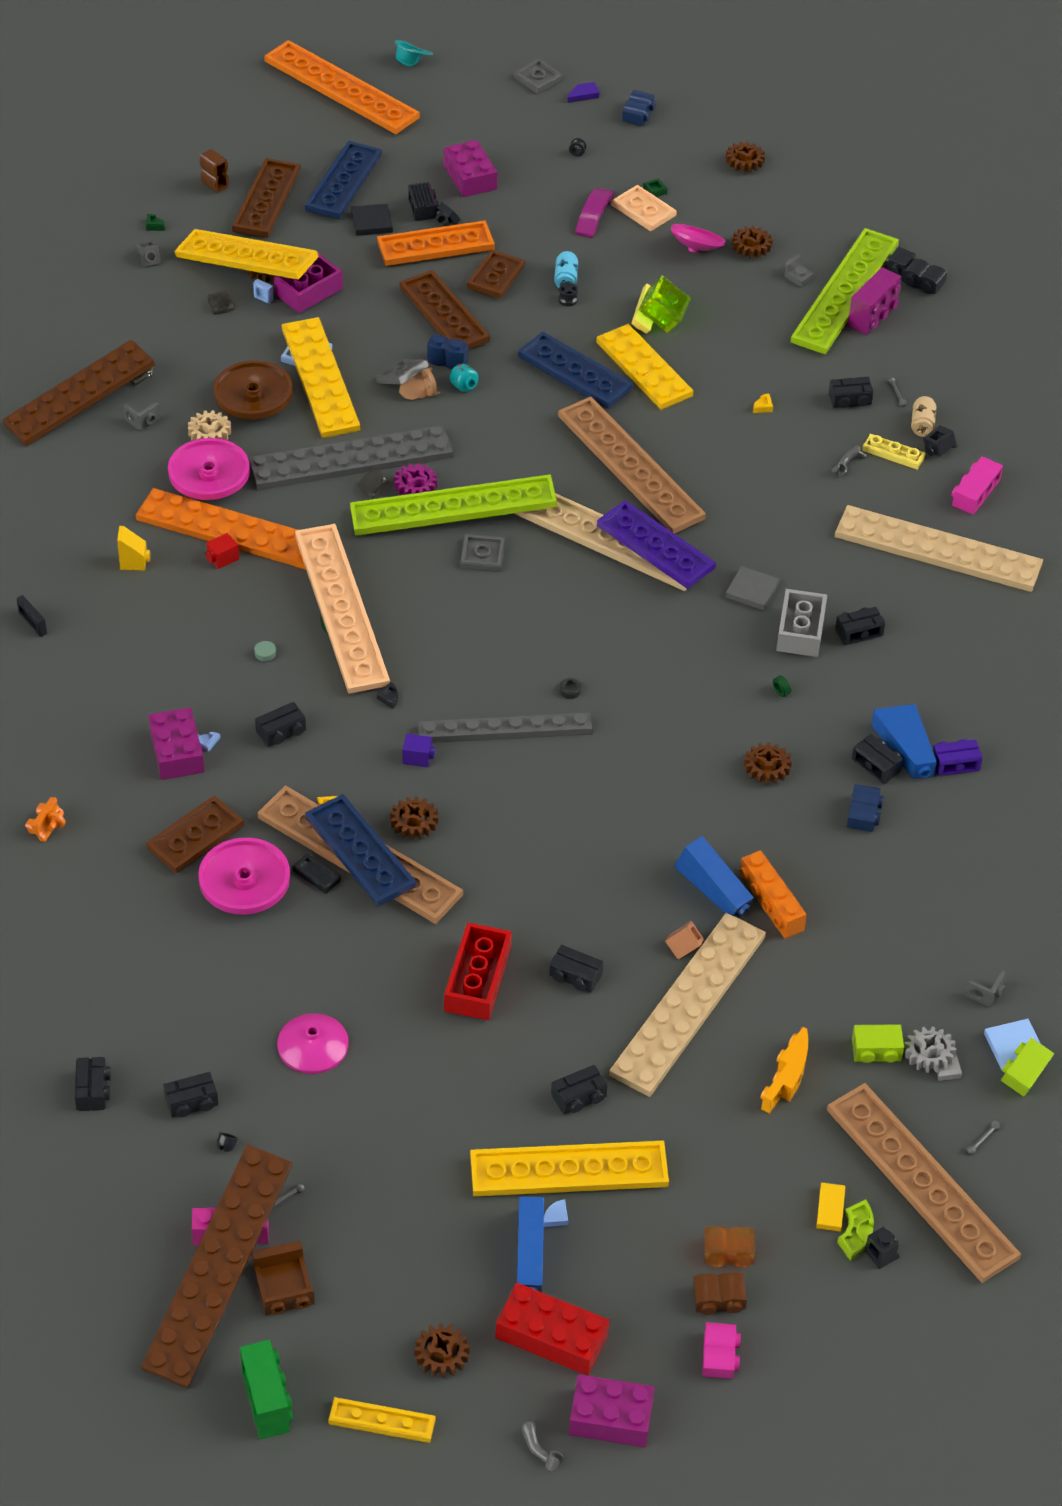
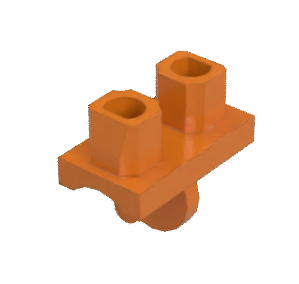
M50 797L47 803H40L36 808L37 818L29 819L25 825L29 833L36 834L38 839L43 842L47 840L54 828H63L66 823L63 817L64 811L58 806L56 797Z

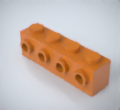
M760 850L742 857L739 868L740 877L784 939L803 932L807 914L763 852Z

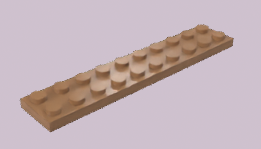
M588 397L558 411V417L669 531L675 534L706 519V513L592 397Z
M285 785L257 812L258 819L349 872L305 818V812L319 806L315 802ZM386 845L416 880V888L394 898V900L437 924L463 896V889Z
M866 1083L828 1104L827 1111L981 1283H984L1020 1260L1021 1253Z

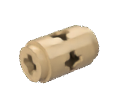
M927 396L919 397L913 404L911 428L920 437H925L935 429L937 406L934 400Z

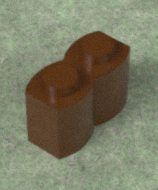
M212 149L202 153L200 156V166L202 168L201 181L216 193H220L227 189L229 185V177L227 175L228 162Z
M744 1273L701 1274L693 1277L696 1312L712 1315L721 1310L728 1313H739L741 1310L746 1309L747 1297Z

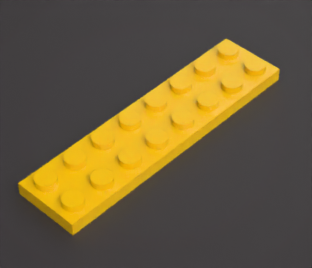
M194 229L174 251L178 258L298 280L319 257L316 250Z
M320 318L282 324V332L321 437L326 438L360 431L359 420Z
M664 1141L470 1150L473 1197L669 1186Z

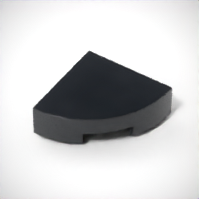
M390 682L377 693V699L392 709L397 705L398 692L396 686Z

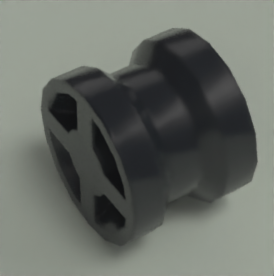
M568 282L561 284L559 287V303L563 306L575 305L577 303L578 287Z

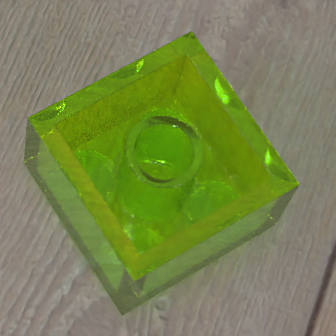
M661 275L648 288L639 311L669 333L682 320L691 297Z

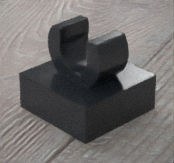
M443 202L437 207L441 213L435 219L439 223L445 219L442 222L443 226H449L451 222L457 225L461 220Z

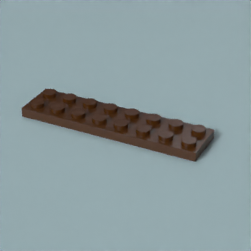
M131 339L2 419L3 424L25 446H28L155 366L154 360Z

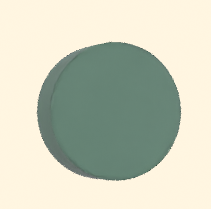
M261 641L254 648L255 657L260 661H270L276 656V647L272 642Z

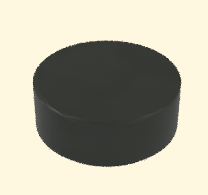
M567 678L560 683V694L564 698L574 699L580 695L581 684L578 680Z

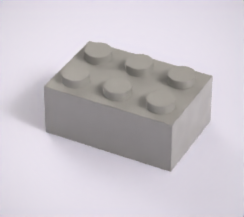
M786 589L776 651L818 657L827 601L826 594Z

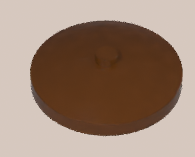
M250 360L233 364L224 369L217 376L213 391L217 405L227 414L241 419H262L277 414L289 404L293 395V386L289 374L280 366L266 361Z

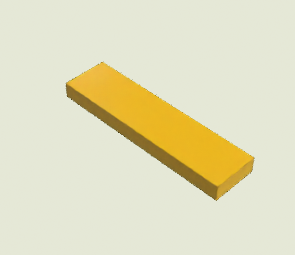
M334 1397L328 1422L330 1425L430 1443L436 1416Z

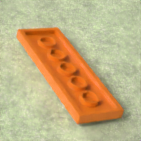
M486 220L377 236V244L385 266L485 252L491 249L495 250V243Z

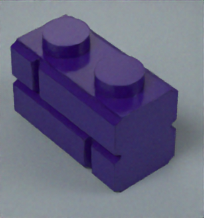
M961 739L958 742H940L933 745L932 751L937 762L935 768L937 776L979 771L981 769L983 759L976 739Z

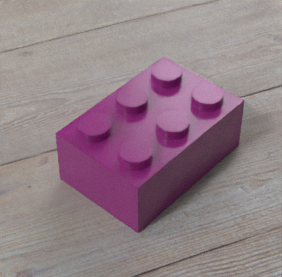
M478 140L443 148V165L463 197L497 190L498 172Z
M319 253V257L299 280L274 276L275 295L298 313L343 289L342 270Z
M881 267L851 297L848 326L865 335L875 330L878 324L885 320L888 314L895 310L899 304L898 294L901 290V276Z
M188 707L148 714L150 735L161 780L204 773L203 753L192 708Z
M578 1374L569 1435L646 1447L655 1386Z

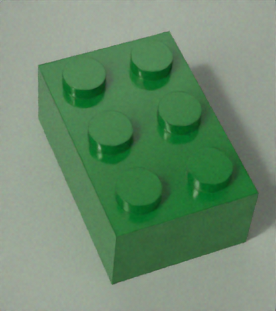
M270 1339L241 1346L242 1375L259 1440L290 1432L289 1422L293 1421L291 1410L293 1407L290 1394L286 1393L283 1370L280 1371V1358L277 1348L272 1349Z

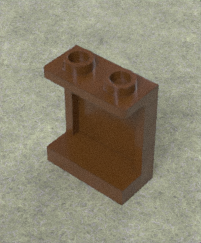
M301 1240L252 1252L253 1268L265 1315H278L287 1310L304 1309L315 1304L314 1290L311 1287L305 1265Z

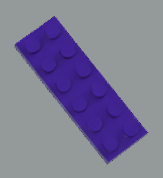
M626 500L597 520V526L687 589L716 568L715 561Z

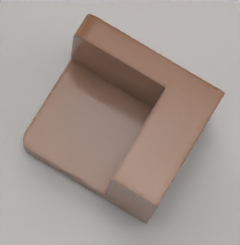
M690 921L669 934L665 942L676 958L680 959L698 948L704 941V938L693 922Z

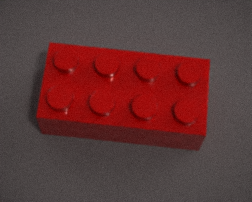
M467 922L444 993L445 1012L490 1021L512 949V931Z
M516 1283L496 1321L495 1338L589 1376L609 1335L610 1319Z

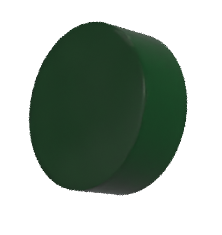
M779 675L773 679V687L781 697H786L792 692L791 686L784 676Z

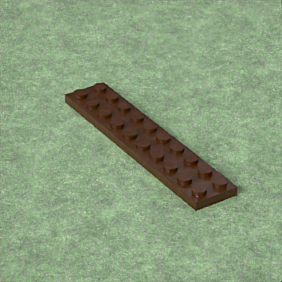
M249 1144L246 1145L141 1365V1370L189 1389L289 1175L293 1162Z

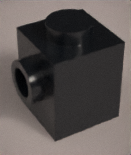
M898 247L886 260L887 270L900 275L902 280L903 270L915 259V253Z

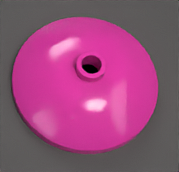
M672 224L671 226L672 234L680 243L687 246L691 252L699 253V250L711 251L725 244L724 238L705 229L685 224Z
M319 1013L303 1014L290 1020L281 1029L277 1041L278 1052L283 1062L295 1071L306 1074L323 1073L336 1067L346 1056L348 1051V1035L342 1024L328 1015Z

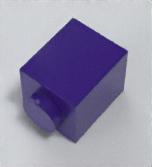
M406 733L402 750L403 764L429 767L430 759L435 758L436 746H432V737Z

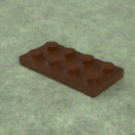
M214 795L146 842V847L177 874L242 828L244 820Z

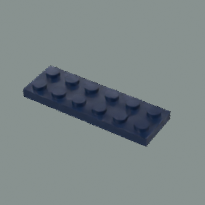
M348 141L306 202L305 211L340 219L382 156V149Z
M541 332L518 350L519 358L583 395L592 397L597 403L608 409L633 389V383L545 332Z
M344 794L305 812L306 820L378 907L416 888V880Z

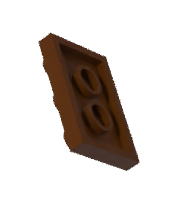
M491 249L468 280L467 288L502 299L524 269L525 260Z

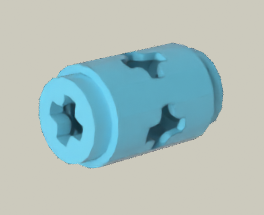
M564 251L556 259L555 284L558 288L561 284L567 282L576 285L578 258L574 253Z

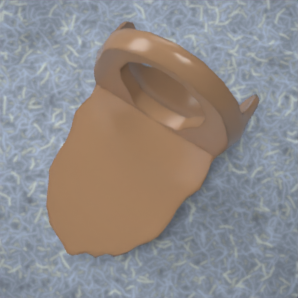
M432 368L422 370L421 373L416 374L401 384L399 393L404 398L410 400L440 394V392L436 391L435 378L431 373Z

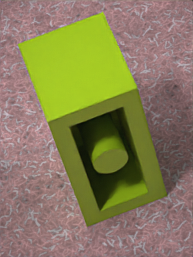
M854 1025L852 1034L854 1062L893 1063L902 1061L904 1043L901 1025Z
M1030 1037L1026 1044L1024 1042L1020 1043L1014 1052L1017 1055L1014 1061L1009 1059L1001 1070L1005 1073L1001 1081L1023 1097L1054 1055L1053 1052L1032 1037Z

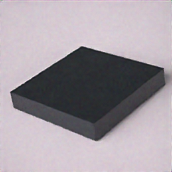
M388 204L351 207L356 235L393 232Z

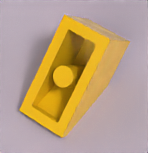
M119 526L117 544L120 570L145 571L146 562H150V550H147L146 541L126 527Z

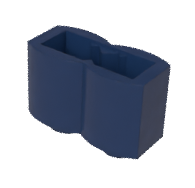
M633 90L623 108L622 121L641 126L646 121L648 122L651 111H654L656 107L654 94Z
M432 335L427 343V361L436 366H446L449 369H453L458 364H467L468 344L461 340H450L442 335Z
M854 784L847 827L873 832L874 825L879 826L881 813L877 812V808L882 809L884 796L880 795V788Z

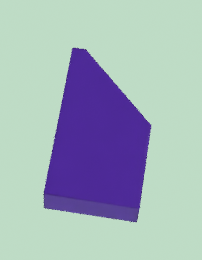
M595 82L578 84L568 94L567 101L574 102L599 98L600 92Z

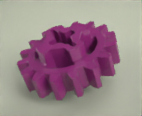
M409 463V467L401 466V470H397L396 475H394V488L398 490L399 495L403 493L407 495L435 491V487L438 486L437 473H433V468L427 469L426 464L421 467L419 463L416 466Z

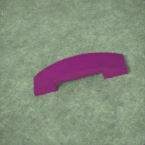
M596 187L591 192L580 215L575 231L576 235L589 238L594 237L598 229L599 219L606 205L610 204L615 191Z

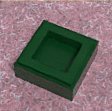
M659 178L643 183V189L655 197L667 194V188Z

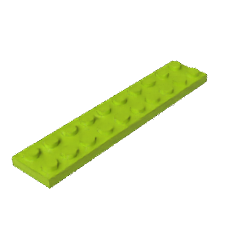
M864 228L791 336L790 343L826 355L848 322L851 297L881 267L885 266L888 256L892 255L897 248L899 239Z
M551 474L350 502L354 533L357 536L557 507V500Z

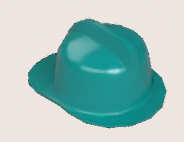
M401 40L394 41L397 45L396 59L406 66L416 65L423 54L433 55L432 52L417 48L410 43Z

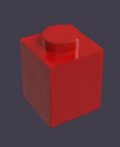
M228 533L206 542V558L217 569L239 560V546Z

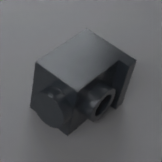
M941 425L923 438L925 451L930 456L934 454L941 456L950 448L955 449L958 447L954 431Z
M884 1226L868 1235L865 1252L879 1269L900 1257L897 1253L899 1244L896 1237L891 1231L886 1230Z

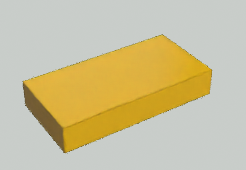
M821 1182L817 1229L841 1232L845 1197L844 1185Z

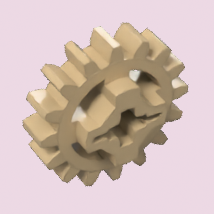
M205 410L202 415L196 413L197 418L191 417V422H188V435L191 436L192 441L202 438L228 440V435H231V422L228 420V416L222 417V412L215 414L214 410L211 413H207Z

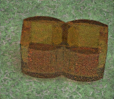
M720 1226L705 1228L704 1263L714 1267H721L729 1263L737 1267H747L754 1264L755 1233L753 1228H727Z

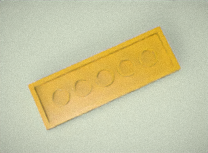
M629 324L597 336L596 343L660 410L693 397L694 390Z

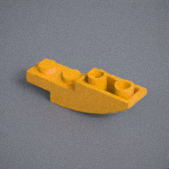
M802 1027L798 1034L794 1033L786 1050L782 1049L776 1060L779 1062L778 1070L773 1078V1083L770 1087L766 1086L760 1098L763 1099L761 1110L769 1114L781 1097L790 1102L801 1083L808 1051V1032L805 1027Z

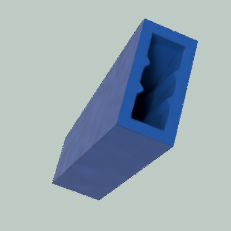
M916 704L874 709L871 722L872 727L892 751H897L903 758L902 766L912 779L934 776L937 762Z
M703 836L684 848L674 865L682 875L724 913L732 916L739 914L741 916L750 909L749 904L754 897Z
M519 1197L517 1283L542 1292L544 1197Z

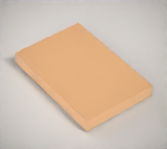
M639 185L613 199L611 204L649 231L656 229L677 214V210Z

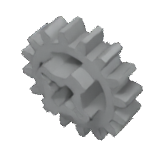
M933 1026L929 1031L922 1027V1032L914 1030L913 1036H907L904 1049L905 1058L909 1059L910 1065L917 1064V1070H920L922 1067L925 1068L926 1073H929L930 1069L938 1072L939 1067L946 1070L947 1063L953 1064V1058L956 1057V1042L951 1040V1034L944 1035V1029L937 1032Z

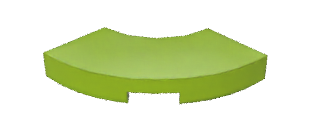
M866 1199L845 1209L844 1214L848 1221V1227L845 1233L838 1237L837 1243L850 1261L857 1258L865 1250L867 1237L873 1233V1213Z

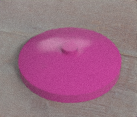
M218 438L197 439L182 445L172 454L168 463L169 479L176 490L188 497L200 500L221 499L234 494L244 486L249 477V460L246 453L230 441Z
M236 838L217 845L207 853L199 868V885L206 900L214 907L232 914H254L269 909L283 898L290 884V867L285 855L273 844L256 838Z

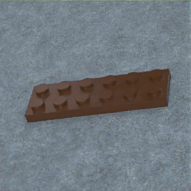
M265 158L232 225V231L268 238L300 173L301 164Z
M433 270L400 282V289L440 335L450 340L466 342L468 350L490 342L488 332Z

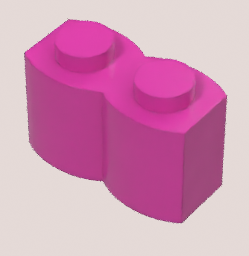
M706 1322L702 1376L733 1379L734 1371H739L740 1356L735 1355V1348H740L741 1333H736V1325Z

